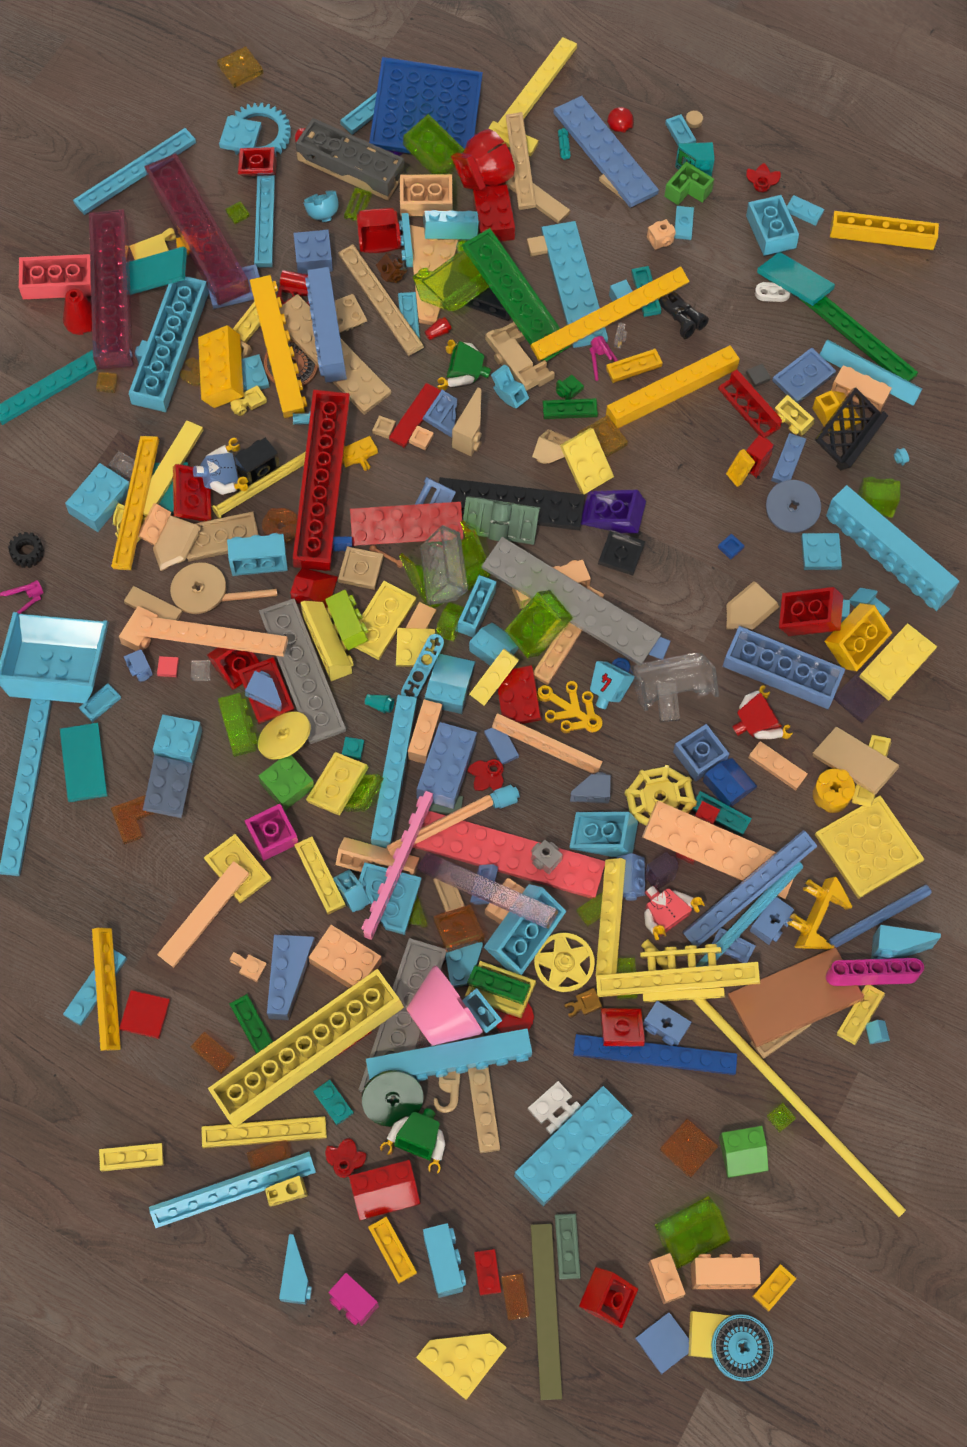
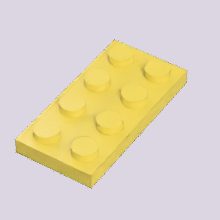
M383 581L362 614L363 619L360 620L361 623H365L368 629L366 636L369 641L355 648L380 660L395 636L397 628H400L416 602V597Z
M907 623L860 674V678L889 701L936 650L937 646Z

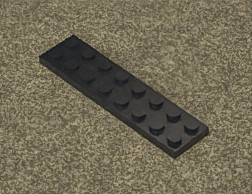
M439 478L440 484L456 491L451 502H461L462 516H464L466 496L540 507L537 523L539 526L580 530L585 499L583 494Z

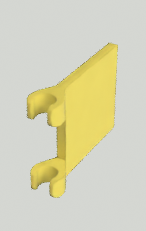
M169 228L162 234L132 244L129 247L134 259H141L169 251L165 241L175 240L176 235L174 229Z

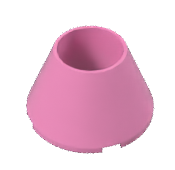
M436 965L432 967L406 1008L431 1046L483 1033L478 1022L442 971Z

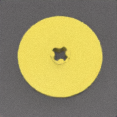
M287 712L277 716L262 730L258 739L259 751L264 757L272 760L292 755L308 739L311 730L310 721L300 712Z

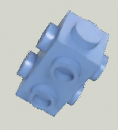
M633 853L617 857L626 860L623 897H625V900L633 901L637 900V897L645 896V858Z

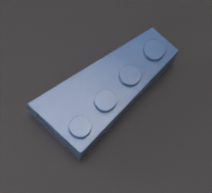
M274 935L267 1006L269 1019H290L303 976L309 964V956L316 944L314 937Z

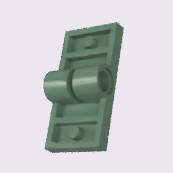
M466 496L463 533L488 537L494 541H499L501 537H504L508 541L534 545L540 507Z

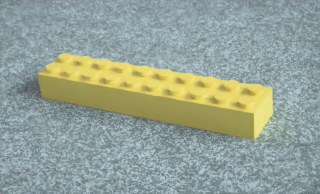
M376 969L210 1086L208 1090L230 1123L237 1127L402 1010L404 1006L380 971Z

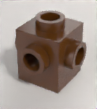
M386 253L376 264L382 279L386 282L397 283L407 272L404 262L398 255Z

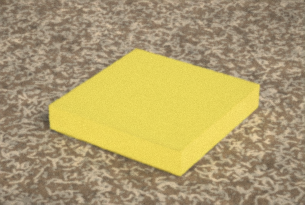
M690 1312L688 1356L713 1359L711 1351L713 1333L717 1326L724 1319L730 1317V1315Z

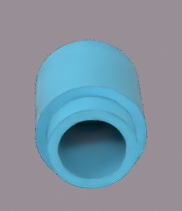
M510 784L494 790L490 797L493 800V807L501 809L517 803V798H520L518 789Z

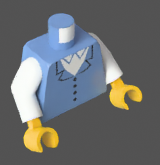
M231 438L228 446L224 445L206 455L200 466H194L193 468L194 477H202L206 488L222 495L235 492L237 489L241 491H247L248 489L246 484L248 483L247 478L240 477L238 479L233 453H229L230 450L233 452L239 451V444L232 446L238 442L237 438Z

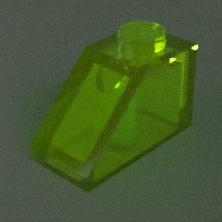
M449 602L440 616L437 624V634L444 639L455 641L458 633V621L465 607Z

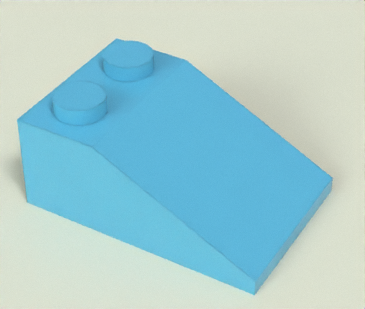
M439 654L429 679L425 700L442 704V710L462 714L475 661Z
M576 812L570 849L610 857H619L633 853L638 821L630 812Z
M880 925L873 935L871 959L904 958L932 949L941 938V934Z

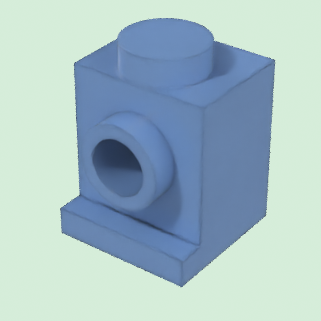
M141 649L124 656L132 677L136 675L138 681H146L153 675Z

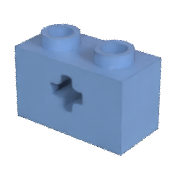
M776 897L752 925L750 932L768 945L772 941L777 942L783 933L780 931L784 925L788 927L787 922L792 921L789 917L794 909ZM773 919L777 921L774 924L770 923Z
M656 1001L643 1023L647 1032L653 1035L658 1034L670 1046H678L691 1025V1021L659 1001ZM668 1022L669 1027L663 1028V1024Z

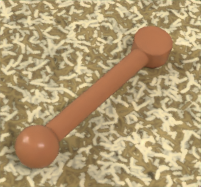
M375 545L370 546L371 552L383 554L385 558L396 563L399 568L404 566L403 560H397L377 549Z

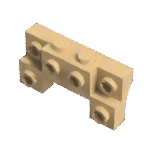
M514 322L503 328L486 333L485 340L494 350L496 362L502 366L504 364L507 365L514 380L522 383L526 391L536 385L541 387L554 379L555 373L548 370L545 360L533 366V362L518 344L525 340V337L517 329V325Z

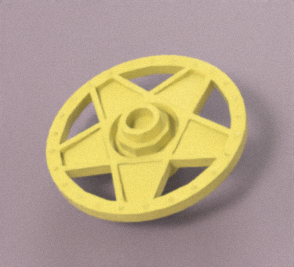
M557 933L547 938L535 955L534 965L539 979L547 987L559 992H571L583 987L589 981L594 971L595 961L590 946L582 938L570 933ZM566 938L576 940L583 946L571 949ZM555 940L554 952L541 953L545 945ZM589 957L590 968L586 975L580 964ZM539 965L551 969L549 981L541 973ZM567 977L578 983L570 987H559Z

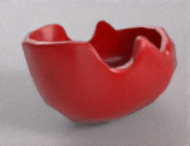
M617 107L609 113L607 123L611 130L625 133L629 128H633L634 118L629 109Z

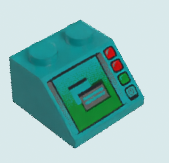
M713 142L678 143L675 168L679 170L685 162H688L707 175L712 176L715 160Z

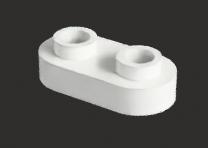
M771 282L759 283L755 290L756 298L761 301L784 302L789 299L791 294Z

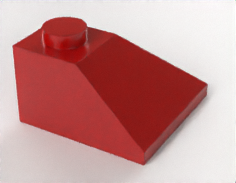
M302 568L295 576L290 592L291 599H295L298 604H301L302 601L323 602L325 608H328L325 599L333 596L338 577Z

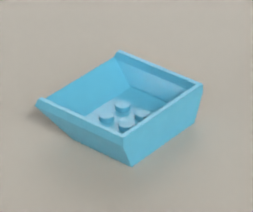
M13 612L0 659V687L9 697L86 704L93 691L109 622L106 620L93 621Z

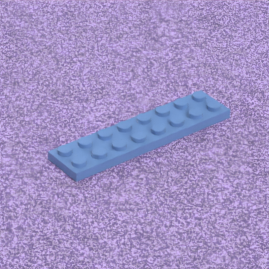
M583 96L554 108V115L601 173L607 177L630 208L658 195L659 189Z

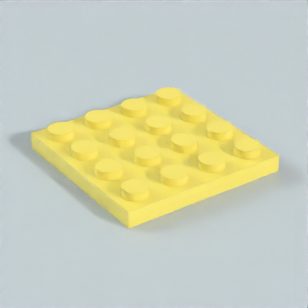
M881 796L874 799L872 807L862 805L815 833L816 838L858 899L924 861L923 856Z

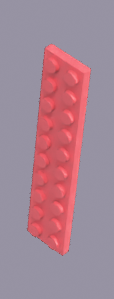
M428 811L421 828L445 817V815ZM463 820L413 845V848L476 866L494 864L498 867L497 872L594 900L605 866V861L559 848L558 851L563 854L562 861L550 874H547L543 869L539 870L532 864L531 850L538 842Z

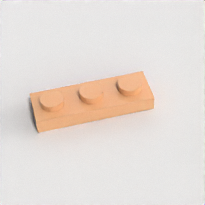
M761 741L748 757L795 791L808 775Z

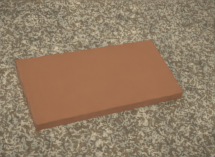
M836 947L760 980V984L747 985L728 993V998L755 1048L864 1000L858 985L833 986L827 982L825 975L832 963L837 960H843Z

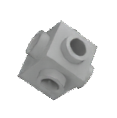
M544 840L541 844L538 842L531 850L532 864L537 869H543L547 874H550L562 861L563 854L558 851L559 848L554 843H548Z

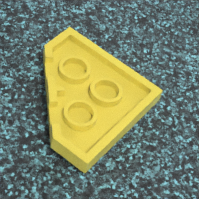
M490 1333L429 1340L416 1358L467 1400L507 1347Z

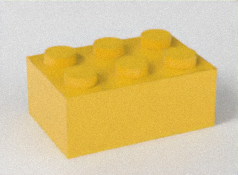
M860 603L841 623V630L833 631L824 642L842 668L858 671L892 634V631L875 605Z

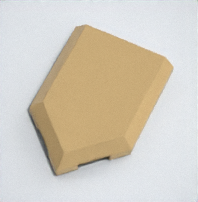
M169 516L153 547L160 571L167 569L168 566L175 563L179 564L186 560L201 529L199 526Z
M752 582L727 603L726 629L734 630V628L738 629L741 626L753 631L779 608V605L758 583Z

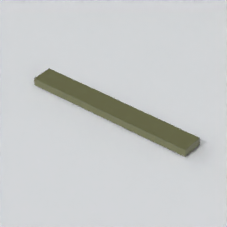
M552 1224L531 1225L540 1401L561 1400L562 1387Z

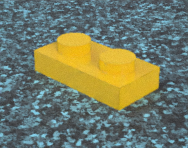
M780 1264L752 1297L767 1311H770L796 1278Z

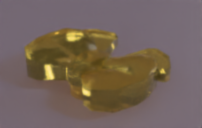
M189 358L185 361V365L192 368V370H181L180 377L190 385L199 386L201 385L199 359Z

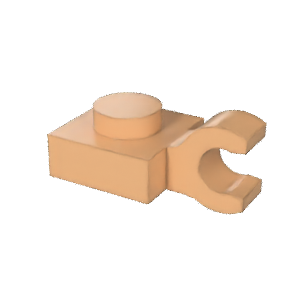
M233 952L230 957L232 964L241 967L239 973L255 982H258L267 966V963L251 955L244 959L239 954Z

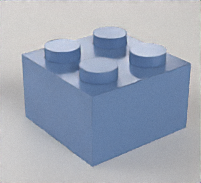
M329 230L294 233L298 273L308 274L307 270L329 267L330 272L333 271Z
M707 724L677 742L673 753L695 782L704 777L705 773L718 763L727 760L729 756L728 751Z

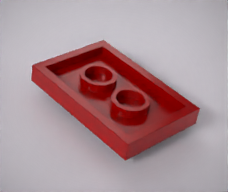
M175 464L173 466L174 516L203 522L211 520V492L209 488L204 486L203 478L194 477V467Z
M274 657L238 670L245 690L254 671L268 673L271 676L270 678L273 679L281 700L282 709L278 711L248 697L258 724L284 713L294 711Z
M533 666L512 669L497 688L501 715L520 724L542 720Z

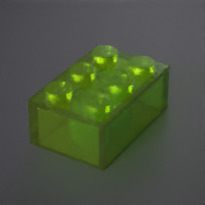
M429 114L403 135V146L431 174H447L455 167L451 156L455 153L464 152V148Z
M551 590L539 591L509 624L505 632L527 658L536 657L542 654L573 617Z

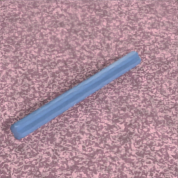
M928 885L920 887L831 937L829 944L834 945L836 948L926 898L932 893Z

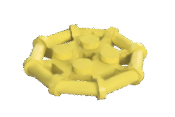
M669 765L639 771V775L624 793L627 797L630 813L638 822L646 826L649 818L642 815V813L646 811L651 816L656 801H659L655 798L658 797V794H662V796L666 797L660 802L678 809L680 804H683L685 806L681 811L689 814L692 808L697 805L691 785L692 779L670 768ZM660 775H662L661 778H656V779H651V780H650V777H655V776H660ZM668 776L674 778L678 782L671 783L668 779ZM644 781L646 783L645 788H642L641 791L637 790ZM679 789H685L686 797H680ZM635 797L641 798L642 805L636 807Z

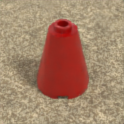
M70 289L65 295L63 323L66 329L76 335H84L83 333L88 331L89 333L92 332L99 322L97 310L81 290Z

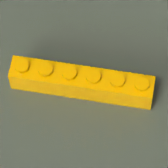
M834 211L830 227V238L934 250L938 239L939 223Z

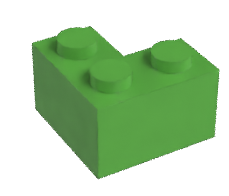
M685 162L666 184L664 197L679 205L689 194L703 203L712 192L714 178L690 163Z

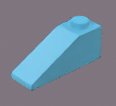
M289 1234L279 1299L282 1302L306 1305L307 1299H311L312 1286H309L295 1237Z

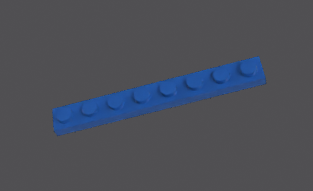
M578 1034L575 1036L573 1056L727 1075L736 1074V1053L644 1043V1046H603V1037Z

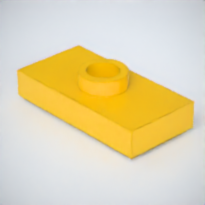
M745 449L740 450L726 475L738 487L742 485L755 461Z

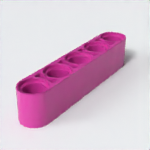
M917 958L837 960L832 963L825 976L827 982L833 986L915 983L924 971V964Z

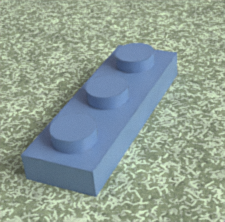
M789 433L771 481L780 483L792 479L806 438Z

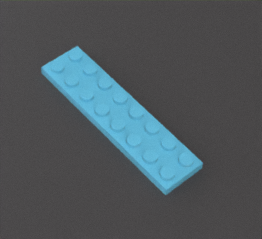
M575 221L541 227L567 325L600 309ZM605 327L573 343V348L591 345L592 339L597 336H603L605 342H608Z

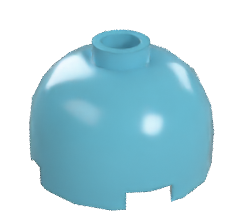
M325 191L326 194L319 196L314 194L306 198L303 203L307 214L315 220H322V222L330 221L332 219L331 216L336 214L339 207L336 191Z

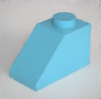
M350 869L333 878L341 896L352 912L362 910L366 905L370 904L362 884Z

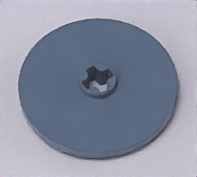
M786 480L774 486L768 494L766 512L770 521L778 529L788 533H800L808 530L816 523L821 512V502L817 492L809 484L799 480ZM791 503L797 505L795 510L790 508Z

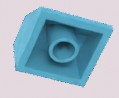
M490 623L482 627L471 639L469 651L491 666L503 649L514 655L522 646V643L494 623Z

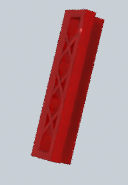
M737 369L731 372L730 379L721 384L718 390L758 435L767 438L779 430L782 423L779 415ZM732 385L736 389V393H729L725 388ZM737 398L745 399L747 406L739 405ZM748 412H756L759 415L758 419L751 418ZM760 424H766L771 429L764 433L760 429Z

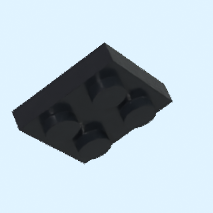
M610 530L598 565L633 576L645 541Z

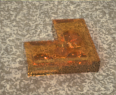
M146 795L111 807L124 845L143 838L137 820L155 814L143 811Z

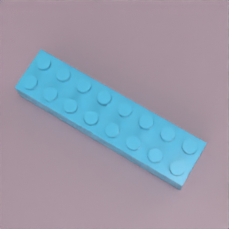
M185 276V280L168 284L129 390L132 405L162 412L167 411L209 294L207 281Z
M846 485L832 498L826 514L828 520L832 524H836L846 536H850L859 547L864 548L873 559L878 560L887 571L892 572L901 583L906 584L915 595L920 596L930 608H934L937 611L952 597L959 580L849 486Z

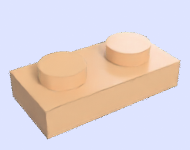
M153 503L139 531L138 537L151 545H155L171 512Z

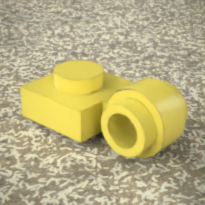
M255 386L243 392V399L239 398L231 401L230 404L234 414L242 416L247 412V406L250 410H253L267 403V399L260 388Z

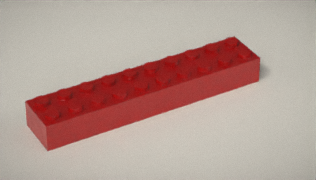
M313 390L293 552L294 568L330 571L350 393Z

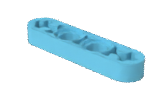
M432 634L428 637L401 690L402 696H406L405 690H410L412 685L408 683L411 681L414 685L420 686L418 689L416 687L413 689L414 697H418L444 646V640L440 635ZM438 638L441 645L435 646L433 652H437L436 655L430 651H425L426 648L431 649V639L435 640ZM424 655H430L432 662L429 665H424L421 662V658ZM417 671L422 672L424 675L423 680L420 682L414 681L412 677Z

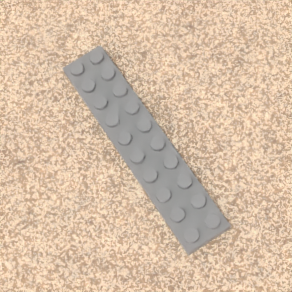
M501 537L482 565L483 570L640 666L661 637V633L504 537Z

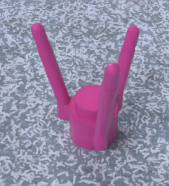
M603 336L593 338L591 341L592 347L589 349L592 355L596 381L599 380L596 353L598 355L606 354L609 360L618 361Z
M38 580L21 587L3 591L0 593V596H9L25 591L28 598L33 597L32 600L17 611L18 614H21L36 601L41 600L40 595L44 594Z

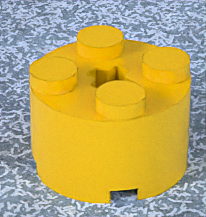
M844 769L826 770L820 774L814 786V802L819 808L821 807L826 810V812H841L849 805L854 796L855 783Z

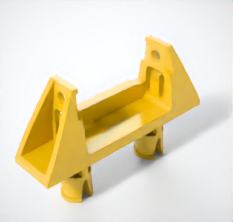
M837 877L825 879L822 887L809 879L805 883L808 886L803 887V890L815 896L816 901L807 921L796 914H792L789 918L793 921L787 922L788 925L801 932L795 948L833 949L834 945L826 942V939L817 934V930L829 906V901L840 905L845 910L851 909L852 905Z

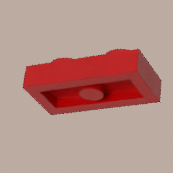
M495 1249L474 1252L480 1296L501 1293Z

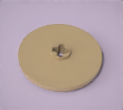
M193 563L184 567L175 575L171 583V597L175 605L182 611L190 614H202L214 609L222 601L226 593V581L222 572L214 565Z

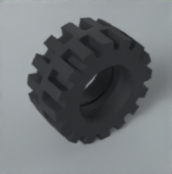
M24 532L23 535L18 533L19 536H14L13 540L9 542L10 545H8L9 554L13 562L17 566L21 565L22 568H25V566L31 568V565L36 566L37 561L41 562V557L44 556V548L39 537L35 536L34 533H30V535L28 532ZM25 545L34 547L30 554H19L20 548Z

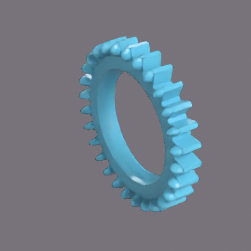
M254 103L251 108L247 104V109L240 107L241 112L235 111V116H230L241 119H248L254 116L268 117L278 124L279 131L272 143L262 147H274L275 154L276 151L281 154L282 148L285 150L286 144H289V139L291 138L289 119H286L285 114L282 115V110L277 111L275 106L270 109V104L263 107V103H261L257 107L256 103Z

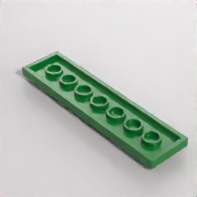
M490 228L461 246L530 345L560 329ZM569 345L568 347H566V348H564V349H562V350H560V351H558V352H556V353H554V354L548 356L547 358H545V359H543V360H541V361H544V360H545V361L547 362V361L551 360L552 358H554V357L557 356L558 354H560V353H562L563 351H565L566 349H568L571 345Z

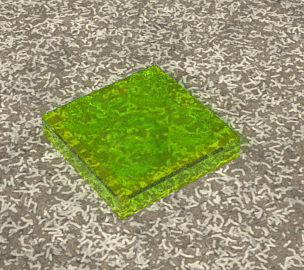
M379 774L364 775L344 810L346 812L367 810L372 803L371 800L374 794L380 790L384 778Z

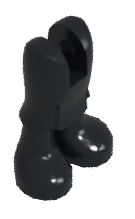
M675 291L669 293L668 298L663 296L658 299L660 306L674 320L680 323V336L683 339L691 337L695 328L700 331L708 324L709 318L705 314L693 309Z

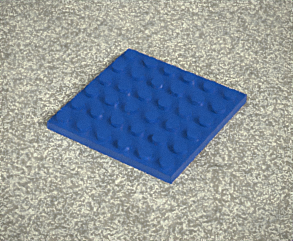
M382 57L369 143L384 150L452 160L451 156L455 153H463L468 140L475 135L483 72Z

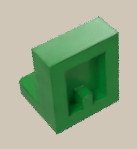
M572 374L564 381L558 380L556 382V392L565 400L574 398L584 389V385Z

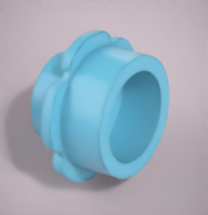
M905 448L896 449L894 459L897 464L901 463L903 466L906 462H909V455Z

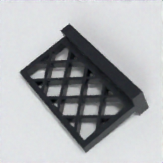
M855 387L815 438V441L837 462L836 467L842 471L853 465L889 415L885 411L880 412ZM854 395L859 399V405H853L852 397ZM844 408H849L850 418H843ZM853 408H860L861 418H854ZM864 408H868L873 413L870 418H865ZM834 421H839L840 431H834ZM844 421H850L851 431H845ZM855 421H861V430H856ZM825 434H830L831 444H827L822 439ZM834 434H841L842 444H835ZM845 434H852L851 443H846ZM842 446L843 454L840 457L836 453V447Z

